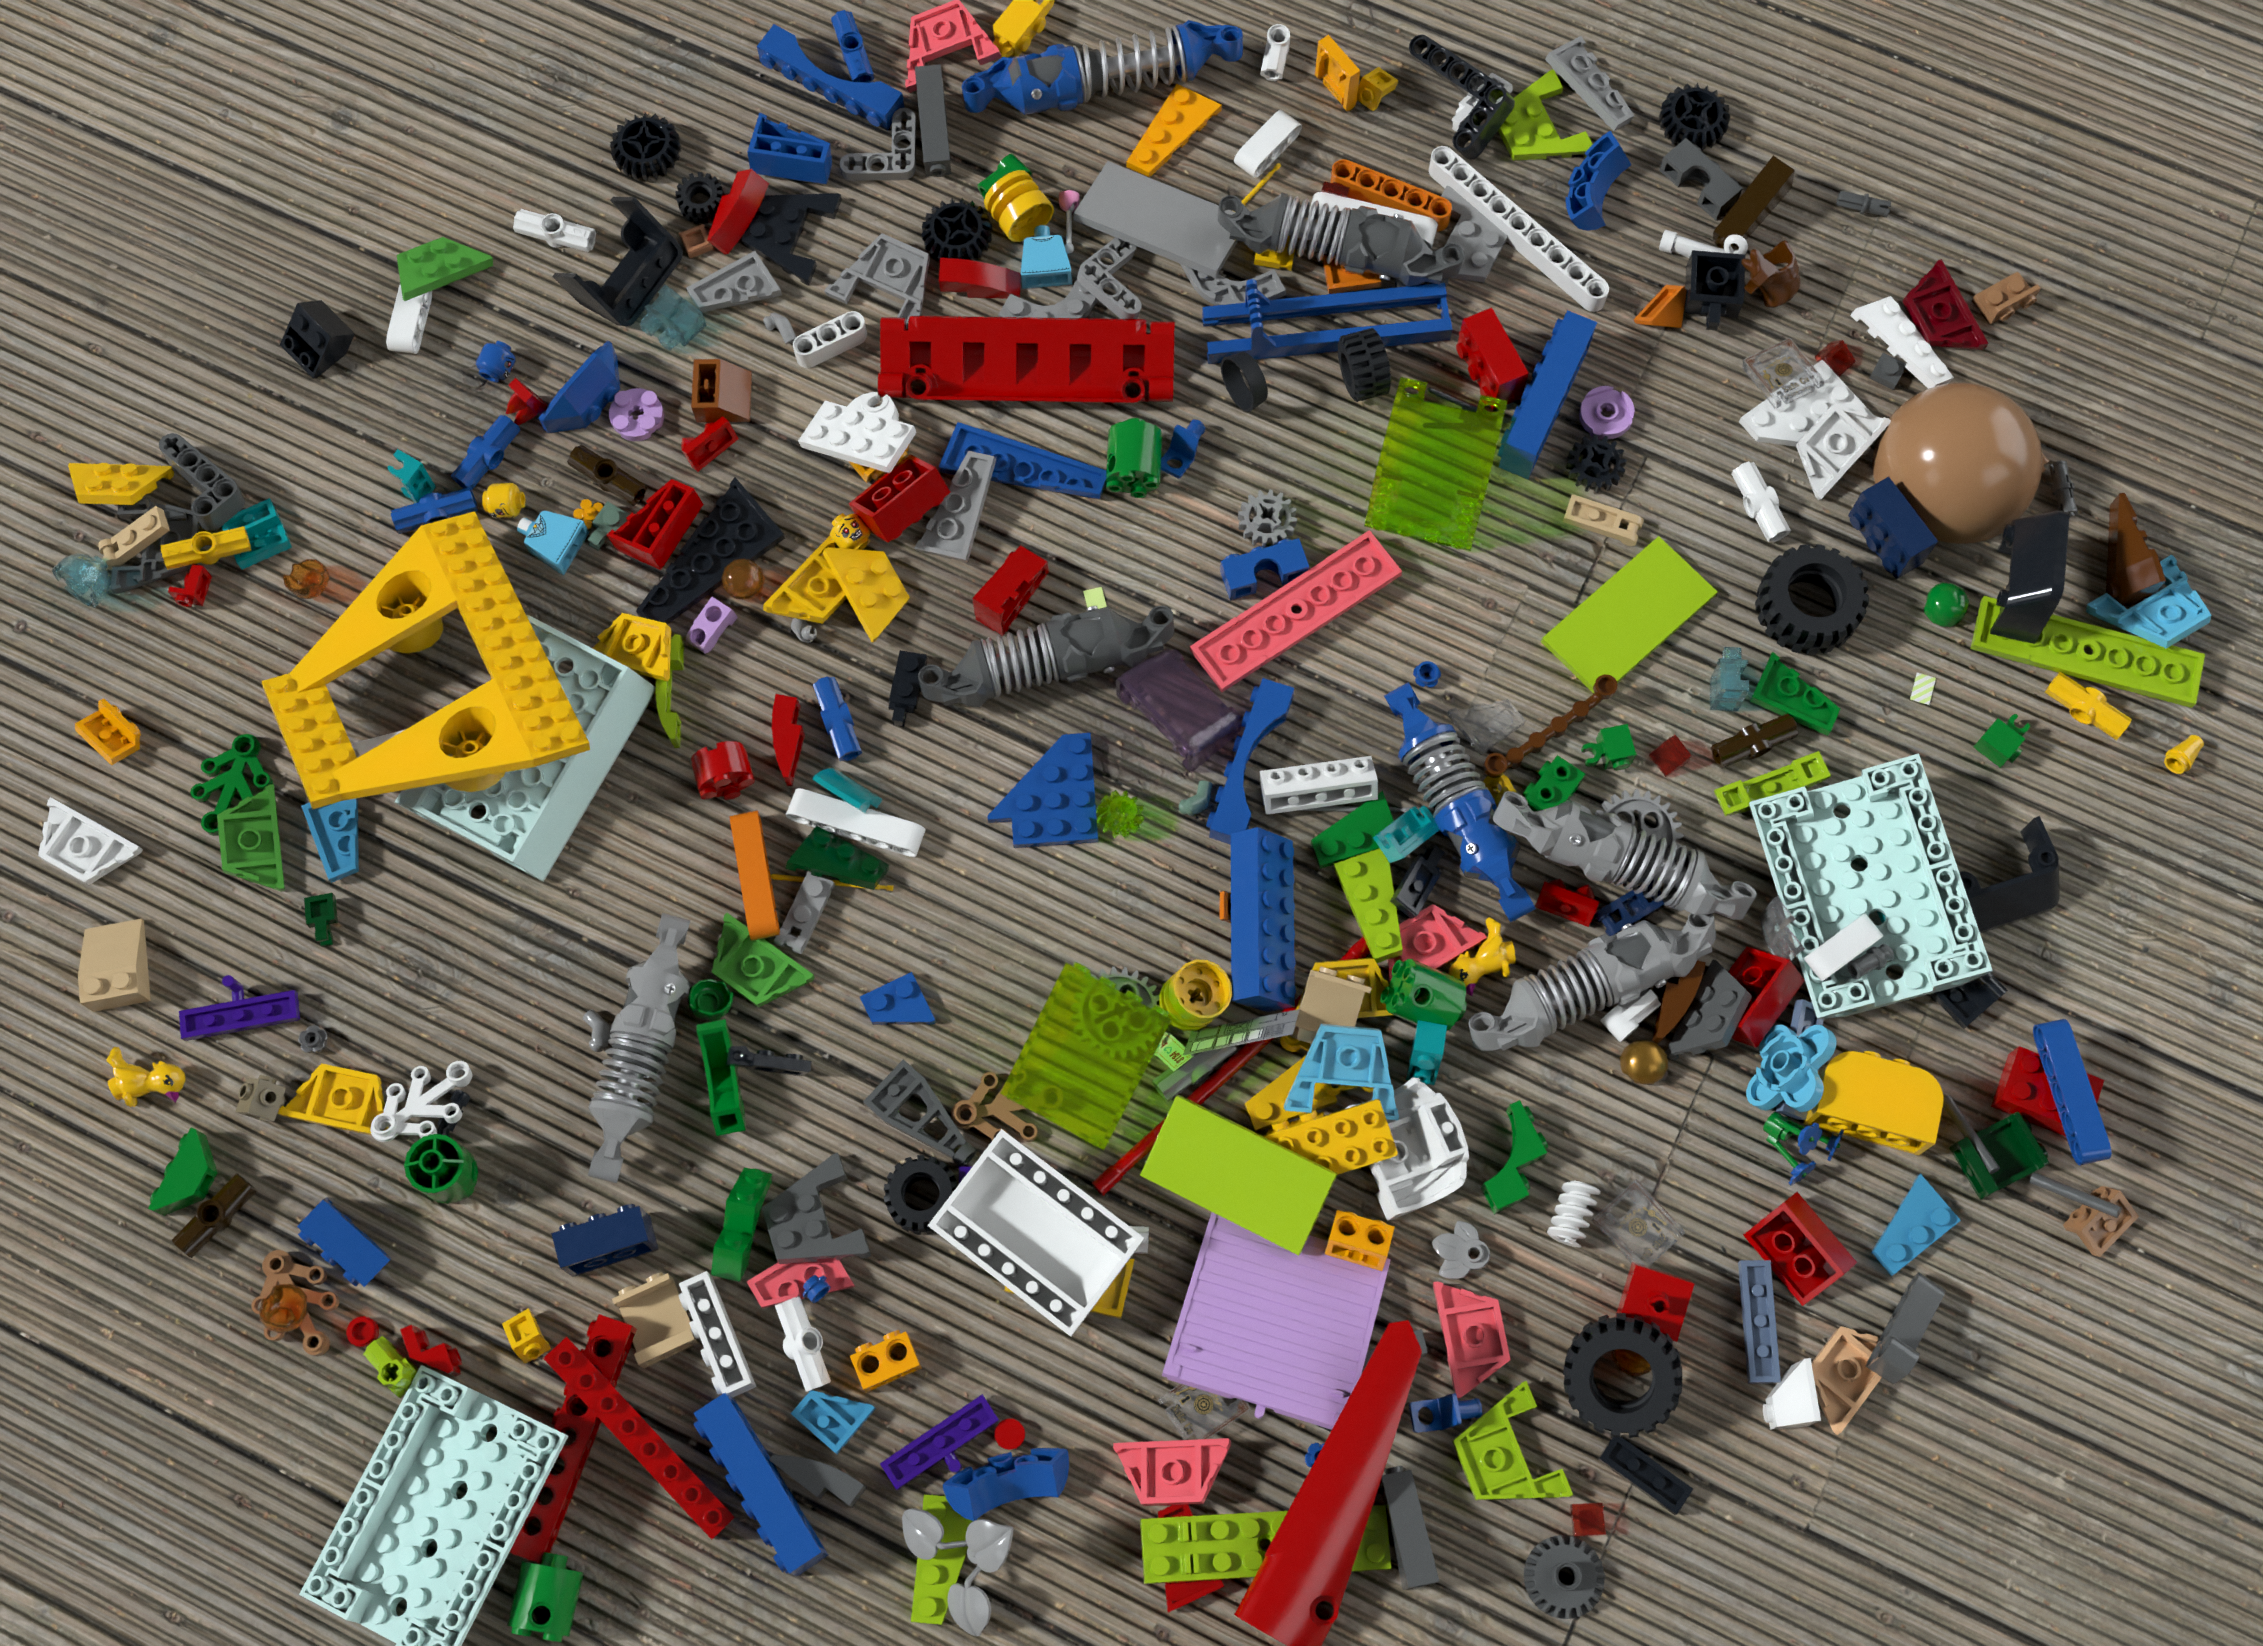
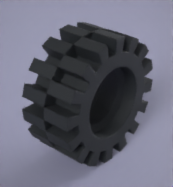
M698 172V177H694L693 173L689 174V180L684 177L682 179L683 185L678 183V191L675 194L683 217L686 216V219L690 222L694 219L696 224H699L701 219L704 224L708 223V218L714 221L721 198L724 195L721 183L718 182L715 176L712 178L709 173H706L705 177H703L702 172ZM705 192L710 194V199L704 203L695 204L691 202V198L697 193Z

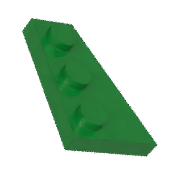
M1772 652L1750 702L1779 715L1788 713L1795 722L1828 736L1841 708L1816 687H1810L1799 678L1800 674L1793 668L1789 669L1779 661L1780 657Z
M1383 791L1378 793L1377 800L1365 802L1311 840V846L1319 869L1379 849L1373 837L1393 822Z

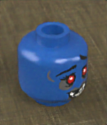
M496 341L495 344H485L476 360L479 375L495 383H498L499 380L507 379L516 362L514 354L510 351L511 347L501 341Z

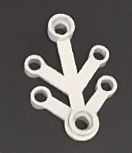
M464 1061L451 1063L446 1070L447 1078L423 1095V1087L430 1082L431 1075L424 1066L414 1068L411 1072L412 1083L406 1105L399 1112H397L398 1103L406 1098V1091L399 1083L391 1084L386 1090L388 1097L384 1112L377 1115L371 1123L370 1131L374 1139L379 1142H388L397 1135H419L422 1138L437 1134V1129L431 1121L426 1120L420 1124L404 1123L411 1117L444 1118L448 1123L458 1122L462 1117V1112L457 1104H430L455 1086L465 1087L470 1083L472 1071L468 1064ZM420 1074H425L422 1078H417ZM400 1091L398 1095L392 1096L394 1092ZM451 1111H456L455 1114L448 1116ZM431 1128L428 1133H423L425 1129Z

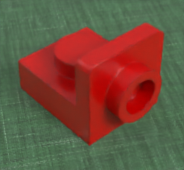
M192 564L190 573H187L184 579L185 588L170 586L168 593L181 606H203L212 576L204 566Z

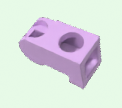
M711 597L693 622L694 624L687 633L686 642L703 653H708L715 646L718 638L728 625H733L738 618L731 608Z

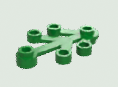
M251 734L237 736L232 743V749L214 758H207L201 763V770L207 776L214 777L220 773L221 766L234 761L230 770L203 784H195L191 788V796L198 802H205L210 798L212 792L224 786L215 810L206 813L201 820L202 828L209 835H219L218 828H212L213 824L218 822L217 815L229 808L236 789L242 800L254 796L243 775L246 764L249 765L254 774L253 783L258 789L263 791L266 786L273 784L272 777L264 771L257 757L261 750V744ZM251 745L247 752H243L246 746ZM210 764H215L214 769L207 771V767ZM266 777V783L259 785V781ZM204 789V794L198 797L197 792Z

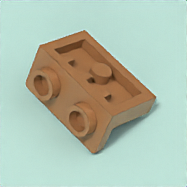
M2017 271L1976 294L1972 302L1991 325L1998 320L2003 322L2009 319L2021 307L2027 309L2037 301L2036 296L2041 287L2038 284L2030 287Z
M2104 1186L2095 1189L2090 1195L2122 1207L2118 1218L2082 1204L2080 1208L2071 1213L2070 1218L2063 1224L2066 1231L2077 1233L2090 1253L2101 1257L2139 1217L2120 1190Z

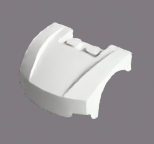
M1411 1078L1404 1085L1394 1090L1399 1120L1387 1119L1398 1155L1369 1165L1380 1190L1376 1193V1196L1387 1221L1411 1213L1451 1194L1460 1188L1466 1179L1469 1151L1461 1124L1442 1094L1432 1091L1425 1083L1420 1082L1419 1078ZM1352 1104V1105H1349L1347 1108H1350V1107H1353V1106H1356V1105H1359V1104Z

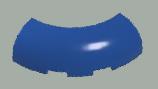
M1611 131L1599 138L1585 152L1587 157L1579 167L1574 168L1568 182L1570 188L1568 197L1565 199L1567 212L1573 224L1582 230H1597L1606 225L1602 215L1605 195L1615 179L1631 166L1629 159Z
M1034 1448L1031 1449L1030 1455L1012 1457L1011 1452L987 1458L988 1464L975 1470L971 1466L963 1469L949 1478L942 1486L946 1499L954 1511L971 1521H975L989 1510L1011 1501L1030 1497H1059L1064 1490L1068 1478V1449Z

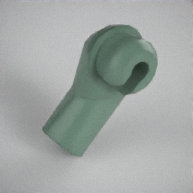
M1199 781L1197 794L1187 800H1181L1179 811L1184 815L1193 816L1206 810L1209 805L1212 783L1209 781Z

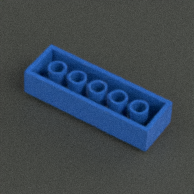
M1568 310L1563 320L1558 318L1551 340L1547 341L1543 350V357L1536 364L1530 385L1527 384L1521 398V404L1516 407L1511 419L1512 423L1502 437L1501 446L1497 456L1501 457L1499 468L1529 479L1589 350L1597 326L1596 321Z
M1256 827L1231 834V1001L1265 1012L1295 1007L1294 848L1292 840Z
M725 1392L694 1412L698 1420L694 1423L696 1430L703 1439L705 1438L708 1442L712 1443L713 1447L709 1449L711 1455L718 1465L721 1464L723 1468L726 1467L729 1474L725 1476L727 1482L734 1492L737 1491L743 1495L745 1500L741 1502V1505L750 1519L753 1517L754 1520H758L761 1527L757 1531L766 1545L769 1544L770 1547L773 1546L777 1552L773 1558L782 1572L785 1571L786 1574L799 1576L827 1557L829 1554L774 1463L769 1460L768 1453L736 1400Z

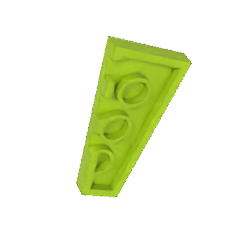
M1379 848L1334 863L1335 873L1376 963L1402 955L1403 949L1397 909L1390 902L1394 895L1390 862Z
M924 1494L922 1510L935 1516L943 1526L944 1535L941 1542L950 1543L966 1540L967 1527L973 1521L962 1517L954 1511L946 1496ZM967 1546L943 1550L938 1548L936 1556L929 1560L917 1557L911 1622L943 1625L948 1611V1592L950 1587L957 1583L966 1559Z

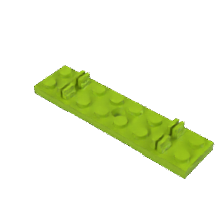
M1984 596L1981 599L1970 648L1972 650L2058 673L2062 672L2069 676L2190 708L2196 705L2205 658L2204 653L2173 645L2164 648L2144 638L2053 614L2035 644L1990 634V630L2000 614V606L1996 605L1997 599ZM2084 647H2090L2093 650V654H2086Z
M1386 1505L1372 1506L1351 1572L1391 1569ZM1288 1511L1141 1519L1144 1584L1254 1578L1266 1551L1260 1548L1259 1543L1261 1539H1268L1270 1543L1272 1542Z

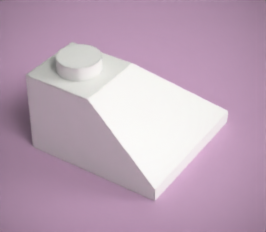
M1805 1358L1791 1365L1782 1376L1781 1382L1776 1384L1765 1399L1766 1404H1763V1416L1765 1422L1769 1423L1770 1430L1807 1427L1821 1421L1811 1358Z

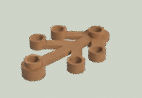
M1017 1066L1010 1071L1009 1079L993 1102L980 1105L987 1093L995 1090L999 1085L997 1075L993 1072H986L981 1077V1083L969 1100H961L954 1105L951 1117L957 1127L961 1129L974 1127L993 1141L1002 1128L996 1129L983 1118L995 1116L1019 1132L1024 1141L1032 1142L1038 1136L1037 1127L1032 1123L1024 1122L1011 1112L1041 1106L1049 1110L1058 1109L1064 1102V1094L1059 1086L1051 1084L1045 1086L1041 1094L1009 1100L1017 1087L1025 1084L1027 1081L1026 1070L1023 1067ZM1022 1072L1024 1074L1023 1079L1015 1080L1013 1078L1014 1073ZM993 1077L995 1083L992 1086L985 1085L986 1078ZM1050 1094L1057 1095L1058 1100L1055 1103L1047 1101V1097ZM963 1111H970L972 1115L970 1119L964 1120L961 1118V1113ZM1026 1128H1032L1034 1135L1026 1137L1023 1132Z
M283 1250L270 1252L264 1258L262 1264L263 1272L267 1278L260 1296L256 1297L252 1302V1310L259 1315H267L271 1312L273 1308L271 1299L278 1282L283 1293L273 1321L264 1328V1336L274 1342L280 1341L285 1335L284 1326L292 1309L305 1336L303 1339V1349L305 1352L313 1356L324 1355L329 1350L330 1339L325 1333L316 1330L303 1301L320 1305L322 1309L327 1311H333L339 1306V1297L332 1292L320 1293L295 1286L290 1275L307 1278L310 1283L321 1285L327 1279L326 1270L320 1266L307 1267L293 1263L291 1255ZM276 1260H281L280 1268L274 1270L273 1263ZM320 1270V1278L314 1281L312 1279L313 1273ZM332 1296L334 1299L333 1304L326 1307V1298ZM265 1300L266 1308L259 1311L258 1304ZM277 1326L279 1333L277 1336L271 1337V1329ZM317 1337L319 1340L318 1345L315 1348H311L310 1341Z

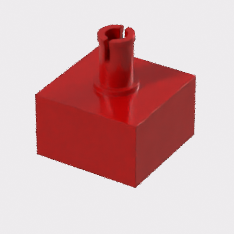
M1632 1262L1617 1313H1626V1317L1634 1318L1635 1315L1644 1317V1322L1648 1324L1653 1321L1660 1326V1331L1663 1334L1667 1333L1673 1341L1677 1342L1695 1283L1691 1280Z

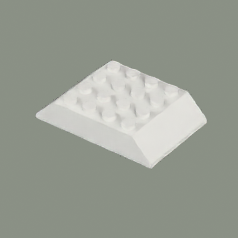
M1002 1129L928 1224L936 1233L1070 1337H1072L1145 1239Z

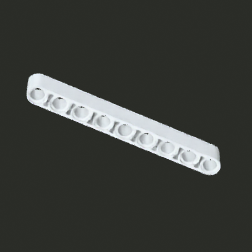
M1439 146L1432 151L1429 174L1444 188L1450 186L1507 235L1506 241L1583 308L1596 312L1604 307L1609 286L1602 277L1452 149L1446 146Z

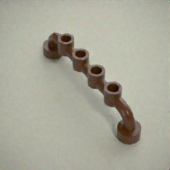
M1607 674L1599 676L1593 686V695L1585 701L1575 702L1571 711L1564 716L1554 717L1550 725L1543 731L1532 733L1528 741L1519 748L1509 749L1506 757L1500 753L1488 755L1483 766L1485 773L1489 777L1499 778L1507 769L1520 767L1523 758L1531 752H1541L1545 742L1552 737H1562L1567 726L1574 721H1584L1591 709L1603 699H1610L1614 696L1618 687L1616 679Z

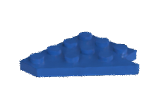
M1091 733L1062 735L988 814V823L1012 822L1014 848L1098 842Z

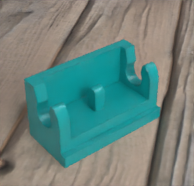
M397 449L393 455L399 462H402L403 468L396 470L393 466H388V470L393 476L401 480L404 487H401L403 494L413 500L414 503H418L422 496L432 493L436 486L421 462Z
M1414 806L1376 834L1373 839L1387 860L1392 863L1406 857L1438 832L1439 828L1427 807L1422 806L1418 810Z

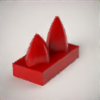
M514 378L508 384L515 393L508 402L506 414L517 412L514 420L515 424L521 425L547 410L548 405L517 378Z
M722 416L716 422L706 423L704 432L696 438H682L681 450L691 467L699 472L739 438L729 421Z
M1559 878L1549 883L1544 882L1535 907L1589 927L1599 901L1595 900L1594 893L1589 884L1572 892L1566 889L1564 882Z

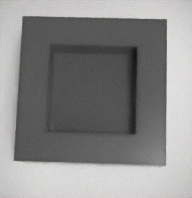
M1882 353L1869 379L1894 390L1906 368V363Z

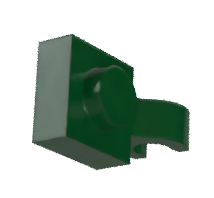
M333 893L304 898L306 925L309 928L315 927L316 942H320L321 947L333 945L330 924L338 923L336 896Z

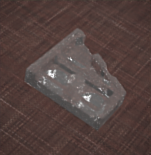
M1509 700L1495 701L1489 705L1485 703L1473 705V708L1461 710L1453 708L1447 713V716L1480 756L1523 726L1526 721Z

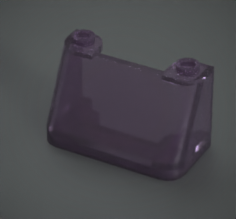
M1165 648L1122 674L1116 680V696L1125 705L1131 701V707L1134 710L1138 708L1173 744L1172 749L1176 753L1179 751L1181 756L1185 758L1182 764L1192 773L1241 731V724L1239 722L1241 716L1233 707L1230 706L1228 708L1184 663L1185 660L1179 651Z

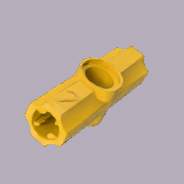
M244 526L213 534L202 531L196 533L191 539L161 545V553L167 570L196 563L212 565L222 557L251 551L250 541ZM212 545L209 550L200 551L203 546Z
M2062 672L2055 676L2045 690L2046 694L2069 708L2070 715L2076 721L2083 724H2093L2115 740L2123 734L2132 721L2131 718L2108 704L2106 696L2101 691L2092 687L2084 688Z

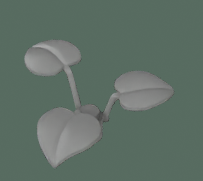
M916 1508L904 1511L902 1524L905 1542L910 1551L918 1558L923 1560L932 1559L936 1556L938 1548L943 1550L968 1547L967 1556L972 1563L977 1564V1567L967 1577L964 1585L955 1583L950 1587L947 1597L948 1608L955 1622L964 1631L973 1636H981L991 1617V1604L986 1593L977 1586H971V1583L981 1570L991 1573L1002 1567L1011 1547L1014 1528L986 1519H977L967 1527L966 1540L943 1543L941 1539L944 1535V1529L935 1516L927 1511Z

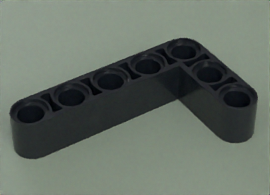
M1423 34L1417 35L1409 44V51L1417 61L1477 101L1474 108L1454 134L1452 140L1453 146L1466 159H1475L1483 152L1512 112L1515 100L1501 84L1428 36ZM1446 59L1445 63L1440 66L1441 62ZM1465 72L1464 75L1458 79L1459 75ZM1484 84L1483 87L1479 91H1477L1478 87ZM1503 96L1502 100L1496 104V101ZM1487 118V121L1480 126L1481 122ZM1471 140L1470 145L1464 148L1465 144Z

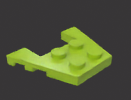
M1554 69L1548 71L1514 97L1515 106L1498 130L1513 161L1546 159L1547 156L1559 155L1562 158H1571L1572 155L1584 154V157H1587L1585 152L1593 145L1586 131L1560 139L1541 100L1559 95L1563 90V86Z
M1527 1381L1518 1385L1452 1441L1475 1500L1567 1498L1573 1495L1563 1468L1532 1479L1508 1418L1537 1407Z

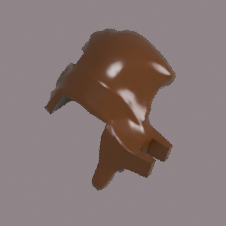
M1786 240L1781 241L1764 255H1761L1758 250L1752 249L1750 259H1742L1741 264L1750 271L1751 277L1744 289L1752 294L1758 288L1763 296L1766 307L1775 308L1790 301L1798 292L1801 284L1799 266L1795 253ZM1788 263L1787 266L1781 269H1777L1775 264Z

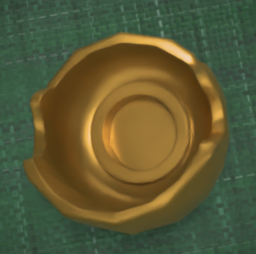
M1652 1041L1633 1042L1624 1048L1620 1056L1622 1072L1637 1084H1654L1664 1077L1668 1069L1666 1053L1658 1044Z

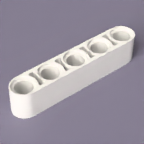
M1317 192L1313 196L1309 213L1313 203L1318 201L1319 214L1322 206L1328 203L1329 211L1335 205L1339 207V211H1342L1345 207H1350L1352 210V208L1358 209L1360 206L1377 209L1379 214L1393 216L1394 214L1404 215V219L1413 221L1420 237L1430 249L1432 248L1438 223L1433 218L1326 192Z
M800 788L795 789L786 813V817L794 822L813 828L818 826L830 833L909 857H916L926 830L917 823L871 809H867L863 813L845 801Z

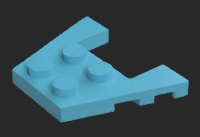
M2173 555L2160 561L2166 580L2164 585L2167 587L2129 609L2122 606L2108 593L2088 603L2086 608L2088 614L2164 648H2168L2210 623L2211 620L2209 610L2196 590L2193 591L2187 582L2188 577L2184 571L2181 572L2179 570L2177 560Z
M1321 1024L1285 1100L1284 1110L1312 1113L1315 1083L1373 1087L1372 1100H1380L1386 1119L1399 1120L1381 1030Z

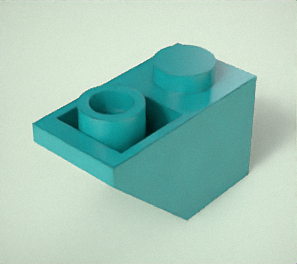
M1418 1020L1406 1080L1419 1078L1420 1082L1426 1085H1435L1443 1057L1447 1025Z

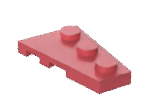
M836 1258L817 1259V1262L779 1264L778 1262L746 1281L762 1309L775 1306L797 1296H800L801 1300L806 1299L803 1297V1292L805 1291L803 1285L814 1275L827 1277L826 1282L831 1286L828 1293L855 1287L841 1261L836 1260Z

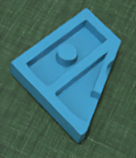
M810 1390L791 1414L833 1452L838 1454L876 1408L871 1404Z

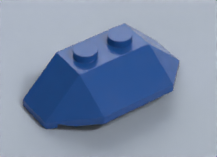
M606 341L603 346H600L591 354L549 403L547 410L540 415L539 420L547 433L587 428L591 422L599 418L602 409L609 402L614 401L616 393L620 390L617 355L610 341Z

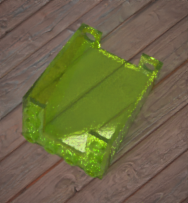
M1401 377L1374 476L1364 527L1471 551L1507 401L1480 395L1476 412L1423 401L1427 383ZM1413 387L1419 393L1409 394L1405 391V388ZM1492 405L1498 408L1499 411L1489 412L1484 407Z
M1077 962L1073 966L1066 963L1000 1094L1105 1152L1172 1029V1019L1169 1018V1012L1157 1005L1149 1008L1142 1004L1143 998L1129 990L1125 994L1116 990L1117 984L1103 976L1099 980L1092 977L1091 970Z

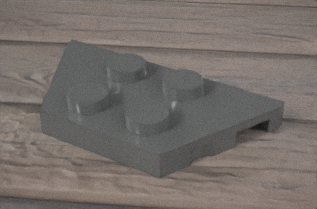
M1712 959L1693 1001L1684 1014L1665 1051L1670 1060L1679 1059V1054L1689 1051L1695 1055L1703 1053L1708 1049L1726 1047L1752 998V995L1717 960Z

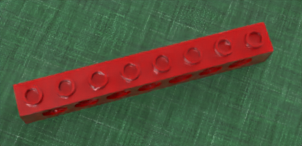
M599 1314L597 1320H592L587 1331L589 1340L586 1348L580 1351L615 1388L633 1344L632 1341L637 1328ZM604 1342H609L611 1344L610 1353L605 1357H599V1346ZM567 1384L564 1389L565 1401L562 1408L558 1407L555 1411L552 1424L555 1425L554 1429L564 1434L568 1430L574 1429L576 1431V1440L571 1445L566 1446L564 1444L557 1458L563 1459L565 1463L563 1472L559 1475H554L551 1469L509 1552L540 1564L543 1552L551 1553L602 1423L589 1407L585 1414L581 1416L576 1415L575 1406L581 1399ZM550 1488L553 1492V1498L549 1504L542 1505L540 1495L545 1489ZM538 1518L541 1522V1529L536 1535H531L528 1531L529 1523L533 1519Z
M567 1336L543 1358L711 1540L735 1518Z

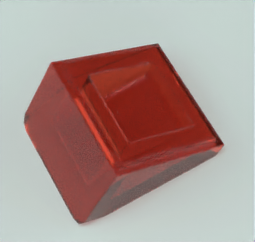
M1843 340L1830 342L1815 355L1817 362L1823 360L1838 377L1856 362Z
M1676 735L1667 739L1649 754L1665 777L1687 764L1691 758L1690 752Z

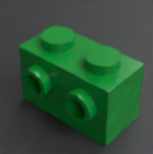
M1557 755L1552 763L1548 760L1545 762L1538 773L1541 778L1536 784L1531 782L1522 796L1525 797L1528 806L1533 812L1555 807L1572 797L1582 783L1585 773Z

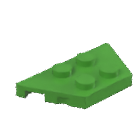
M444 237L397 254L402 299L404 301L410 300L492 267L493 257Z
M270 784L265 787V790L255 796L247 797L240 801L236 807L228 808L217 815L223 873L282 892L285 891L276 796L274 784Z
M729 913L724 915L721 938L719 937L717 946L718 953L712 968V974L719 980L725 982L726 985L758 1008L813 981L815 978L814 974L765 939L751 941L747 926Z

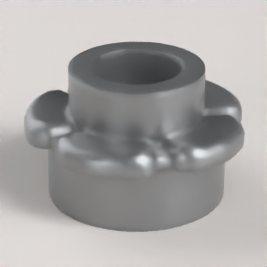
M312 1025L307 1027L306 1031L300 1033L298 1041L301 1043L300 1047L304 1052L318 1053L326 1047L328 1037L325 1030L320 1029L319 1026ZM312 1037H315L314 1042L310 1041Z

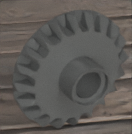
M1558 1535L1547 1538L1533 1548L1526 1560L1524 1583L1527 1593L1532 1602L1541 1611L1552 1617L1573 1619L1588 1613L1599 1602L1605 1588V1573L1602 1561L1594 1549L1585 1541L1574 1536ZM1562 1568H1567L1572 1572L1573 1581L1569 1586L1559 1581L1558 1573Z

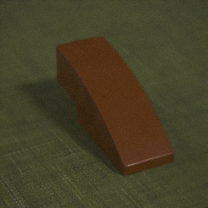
M1697 960L1695 966L1685 977H1675L1674 984L1666 982L1663 986L1659 999L1661 1005L1657 1010L1652 1042L1659 1044L1686 1013L1701 983L1706 962Z

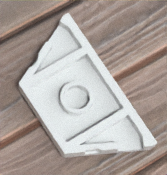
M1835 403L1801 438L1796 447L1814 495L1818 500L1826 495L1891 422L1889 418L1869 415L1868 412L1852 410Z
M49 798L47 806L50 808L48 821L44 822L42 833L44 837L40 843L38 854L44 861L90 885L143 851L136 844L57 800Z

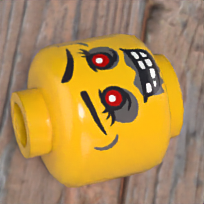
M514 483L491 484L483 492L482 496L485 512H489L490 516L495 519L517 517L521 508H524L526 503L524 493L520 492L518 486Z
M842 513L832 521L831 524L834 527L830 532V537L839 548L863 550L870 543V529L857 514L853 513L846 516Z

